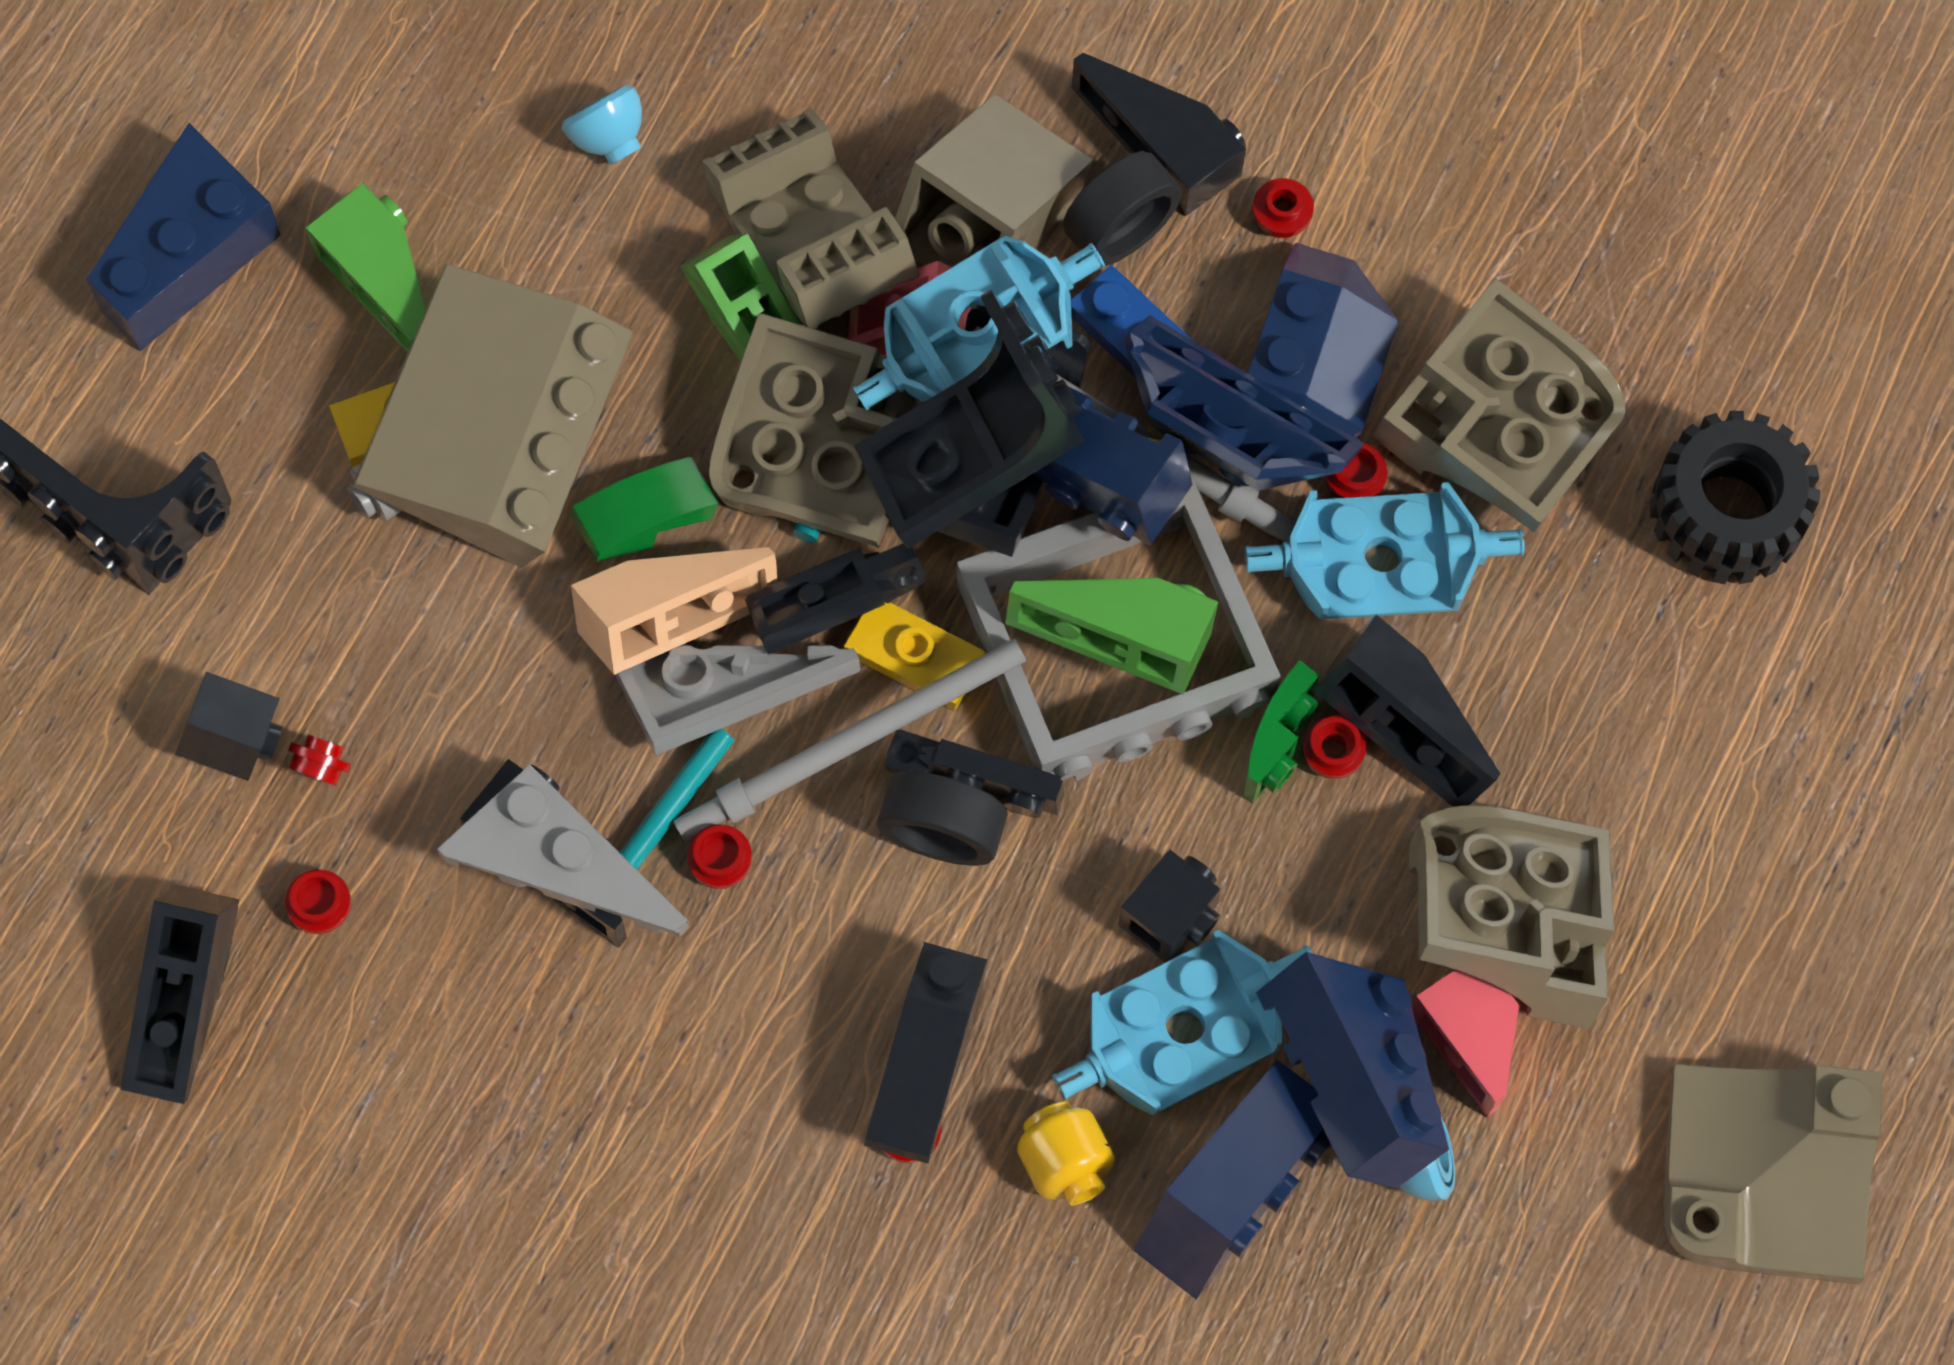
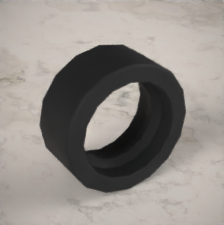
M1144 151L1129 154L1114 162L1094 177L1076 196L1062 223L1064 231L1080 250L1092 243L1104 261L1105 266L1116 263L1143 246L1167 223L1177 209L1182 197L1181 187L1153 154Z
M909 771L896 773L890 779L876 825L882 835L911 852L952 864L979 866L987 865L995 858L1008 814L1001 802L972 785L940 775Z

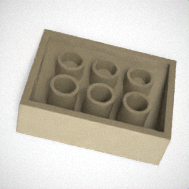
M446 264L437 281L352 486L519 567H523L546 552L634 331L579 303Z

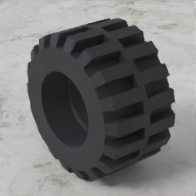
M1729 411L1725 421H1721L1718 414L1714 413L1705 416L1699 428L1692 423L1682 431L1678 442H1673L1651 492L1654 496L1650 503V518H1658L1654 528L1658 541L1670 540L1671 544L1667 550L1670 558L1675 563L1682 557L1690 562L1687 572L1697 577L1700 576L1702 570L1712 572V582L1726 584L1730 575H1736L1739 584L1751 583L1758 571L1766 578L1777 571L1782 561L1787 563L1796 552L1815 516L1814 512L1819 504L1821 490L1815 489V486L1820 476L1817 465H1805L1811 454L1805 443L1802 442L1794 446L1790 442L1794 432L1784 424L1777 431L1767 426L1770 417L1757 413L1754 421L1744 420V411ZM1716 477L1740 479L1751 485L1760 494L1765 503L1767 514L1754 519H1737L1727 516L1718 511L1708 501L1703 491L1702 483Z

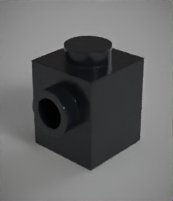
M206 671L175 755L249 781L257 759L270 762L283 726L271 721L280 698Z
M1169 849L1121 906L1118 926L1166 963L1174 959L1189 940L1198 946L1219 921L1221 915L1215 911L1221 891L1215 885L1217 879L1212 871L1198 859L1186 856L1183 860Z

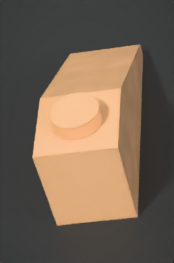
M769 547L625 561L571 585L577 632L615 675L750 615L744 599L747 598L746 595L778 582L775 553Z

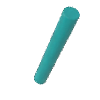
M719 729L705 737L619 851L636 870L640 868L673 824L674 819L680 815L734 743L733 737L725 730Z

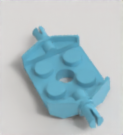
M1003 236L886 307L884 335L887 358L882 361L885 369L861 384L854 386V391L865 409L869 410L870 407L898 390L900 393L906 390L909 395L925 402L969 375L991 352L998 330L991 318L983 329L968 332L959 327V319L966 309L977 305L985 306L980 296L991 289L1004 306L1013 300L1018 304L1034 331V334L1028 339L1039 334L1048 348H1051L1060 341H1063L1067 349L1073 345L1071 295L1069 290L1074 288L1073 284L1101 267H1105L1104 261L1092 243L1064 261L1059 262L1056 256L1049 259L1024 241Z
M1443 482L1440 491L1433 493L1317 500V490L1310 491L1289 541H1283L1282 545L1245 546L1246 573L1283 570L1284 577H1291L1304 604L1320 620L1371 617L1375 614L1387 616L1459 611L1478 565H1485L1487 557L1523 556L1525 542L1522 529L1491 532L1479 529V524L1449 482ZM1376 546L1387 547L1398 556L1399 565L1388 572L1374 570L1366 562L1365 553Z
M1217 930L1213 932L1210 941L1101 996L1098 991L1093 993L1090 1017L1091 1053L1087 1054L1084 1060L1052 1075L1056 1088H1060L1059 1093L1061 1097L1067 1100L1068 1097L1098 1082L1100 1088L1107 1085L1130 1105L1154 1116L1280 1051L1282 1045V1021L1275 1007L1272 1010L1264 1011L1256 992L1305 952L1312 953L1311 949L1305 945L1274 963L1272 961L1266 962L1264 958L1222 931ZM1190 1013L1200 1020L1203 1026V1035L1193 1043L1182 1044L1169 1036L1166 1023L1175 1014Z

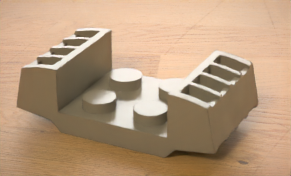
M811 108L786 122L779 123L778 126L768 131L754 135L753 138L737 146H731L729 150L703 160L708 189L728 218L735 234L748 233L789 306L805 327L815 329L817 325L835 316L839 317L843 312L859 304L864 305L867 303V300L883 292L888 293L892 291L893 287L909 279L912 281L919 277L908 238L887 207L876 212L872 211L838 165L829 129Z

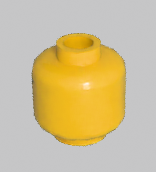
M1059 1102L1037 1111L1024 1122L1023 1129L1025 1133L1019 1139L1017 1153L1036 1191L1044 1199H1067L1069 1205L1075 1206L1093 1199L1105 1189L1102 1180L1112 1170L1115 1156L1095 1116L1090 1110L1080 1107L1072 1108L1069 1102Z

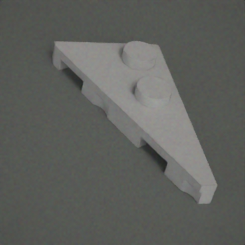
M678 646L669 650V654L655 656L617 673L615 676L656 756L860 672V663L854 648L845 650L834 646H808V654L767 655L764 646H714L709 649Z
M531 765L525 768L437 849L439 856L447 864L458 867L460 863L497 875L502 882L517 887L530 886L539 889L545 896L593 912L597 908L633 920L636 926L657 933L667 931L680 937L689 929L688 920Z

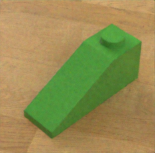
M362 183L308 225L306 231L314 255L408 353L426 310L404 231V226L408 224V221L399 206L389 196L383 195L378 199Z
M748 233L730 235L679 266L710 320L740 362H742L758 313L801 325Z
M1160 578L1014 581L1009 592L1005 624L1184 694L1211 636L1219 601L1206 597L1203 592L1193 586L1173 584Z

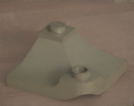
M1495 278L1428 359L1417 377L1385 414L1371 437L1419 474L1426 470L1450 480L1484 498L1515 518L1532 532H1535L1623 420L1626 413V405L1616 378L1598 357L1576 338ZM1583 407L1591 409L1597 419L1589 420L1585 418L1581 413Z
M758 313L714 442L709 468L711 485L718 498L725 505L733 509L759 517L775 516L879 548L889 517L854 445L923 402L909 395L906 390L901 393L898 390L870 407L869 410H866L853 387L885 369L882 361L887 357L881 356L877 348ZM750 471L755 474V478L749 487L741 489L733 485L734 478L738 473Z
M1482 805L1454 806L1425 816L1419 822L1409 843V873L1418 875L1419 960L1465 972L1502 988L1527 1005L1528 1017L1590 1029L1608 999L1605 946L1615 931L1609 830L1507 808Z
M1674 1064L1670 1070L1663 1203L1664 1229L1673 1248L1684 1258L1710 1267L1849 1284L1861 1283L1864 1280L1866 1235L1877 1140L1881 1135L1883 1072L1822 1065L1806 1069H1740ZM1705 1213L1707 1219L1715 1226L1714 1231L1710 1233L1699 1231L1693 1224V1214Z

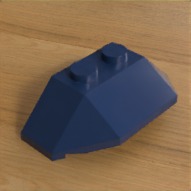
M1295 243L1282 270L1248 374L1356 438L1363 432L1398 320L1355 260Z
M1151 315L1132 329L1124 341L1151 426L1163 434L1168 433L1181 439L1185 453L1198 454L1217 465L1220 473L1237 485L1251 486L1260 491L1340 473L1357 456L1364 445V442Z

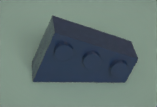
M188 123L87 278L100 311L139 351L143 350L281 236L271 204Z
M1069 387L1083 413L1073 419L1085 442L1032 475L1047 483L1045 486L1046 491L1063 505L1071 509H1077L1079 504H1082L1100 515L1098 522L1114 536L1124 541H1130L1132 536L1151 546L1193 485L1182 440L1166 433L1159 443L1133 431L1138 425V421L1134 417L1119 411L1115 418L1112 419L1090 406L1092 400L1088 395Z
M1305 952L1256 992L1264 1011L1272 1010L1275 1007L1291 1039L1290 1042L1283 1046L1291 1065L1303 1063L1318 1093V1096L1310 1103L1347 1177L1397 1189L1449 1150L1441 1120V1111L1436 1101L1426 1063V1054L1421 1044L1411 1006V997L1407 991L1404 979Z
M1277 1060L1167 1188L1133 1251L1197 1300L1230 1256L1235 1254L1240 1258L1250 1247L1264 1227L1258 1221L1267 1209L1270 1208L1277 1213L1288 1201L1300 1184V1180L1294 1177V1175L1303 1163L1314 1169L1332 1145L1310 1103L1318 1096L1316 1089Z

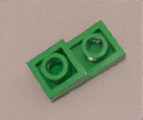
M687 457L650 468L616 482L572 506L570 515L596 562L651 549L658 532L712 520L718 507V502L692 457Z
M1301 660L1288 673L1275 692L1255 735L1243 796L1251 803H1254L1266 788L1273 794L1276 793L1290 778L1298 765L1292 760L1298 736L1286 727L1288 726L1296 732L1312 715L1319 703L1313 698L1315 694L1313 690L1317 686L1319 675Z

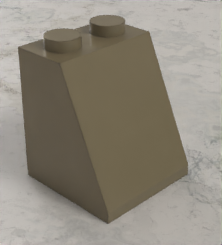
M994 94L914 162L895 219L908 238L916 267L920 268L936 261L954 267L1003 236L1024 241L1038 251L1064 219L1067 209L1081 192L1093 159Z

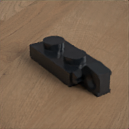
M902 543L881 553L873 552L863 554L859 547L746 595L747 598L744 600L767 655L879 608L885 605V603L889 604L898 596L900 597L927 581L913 546L908 549Z
M900 729L894 733L884 763L886 770L894 774L909 771L931 773L972 785L986 793L1005 798L1004 806L1032 818H1040L1042 811L1058 815L1065 795L1061 776L942 738L938 742Z

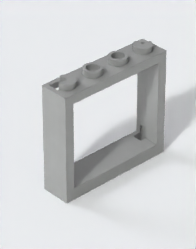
M1191 477L1192 487L1157 537L1187 526L1249 669L1053 741L1020 664L996 677V680L1033 768L1061 776V780L1074 777L1076 782L1088 776L1094 770V765L1116 757L1118 762L1132 761L1150 752L1155 742L1176 735L1178 740L1194 738L1209 730L1213 725L1212 721L1234 713L1237 718L1253 716L1254 709L1269 704L1277 691L1281 675L1193 477ZM1094 512L1020 539L1013 557L989 550L957 562V587L984 651L988 653L1011 641L992 597L1010 591L1014 581H1038L1137 545L1143 541L1132 536L1130 541H1124L1114 536L1098 522L1100 515Z

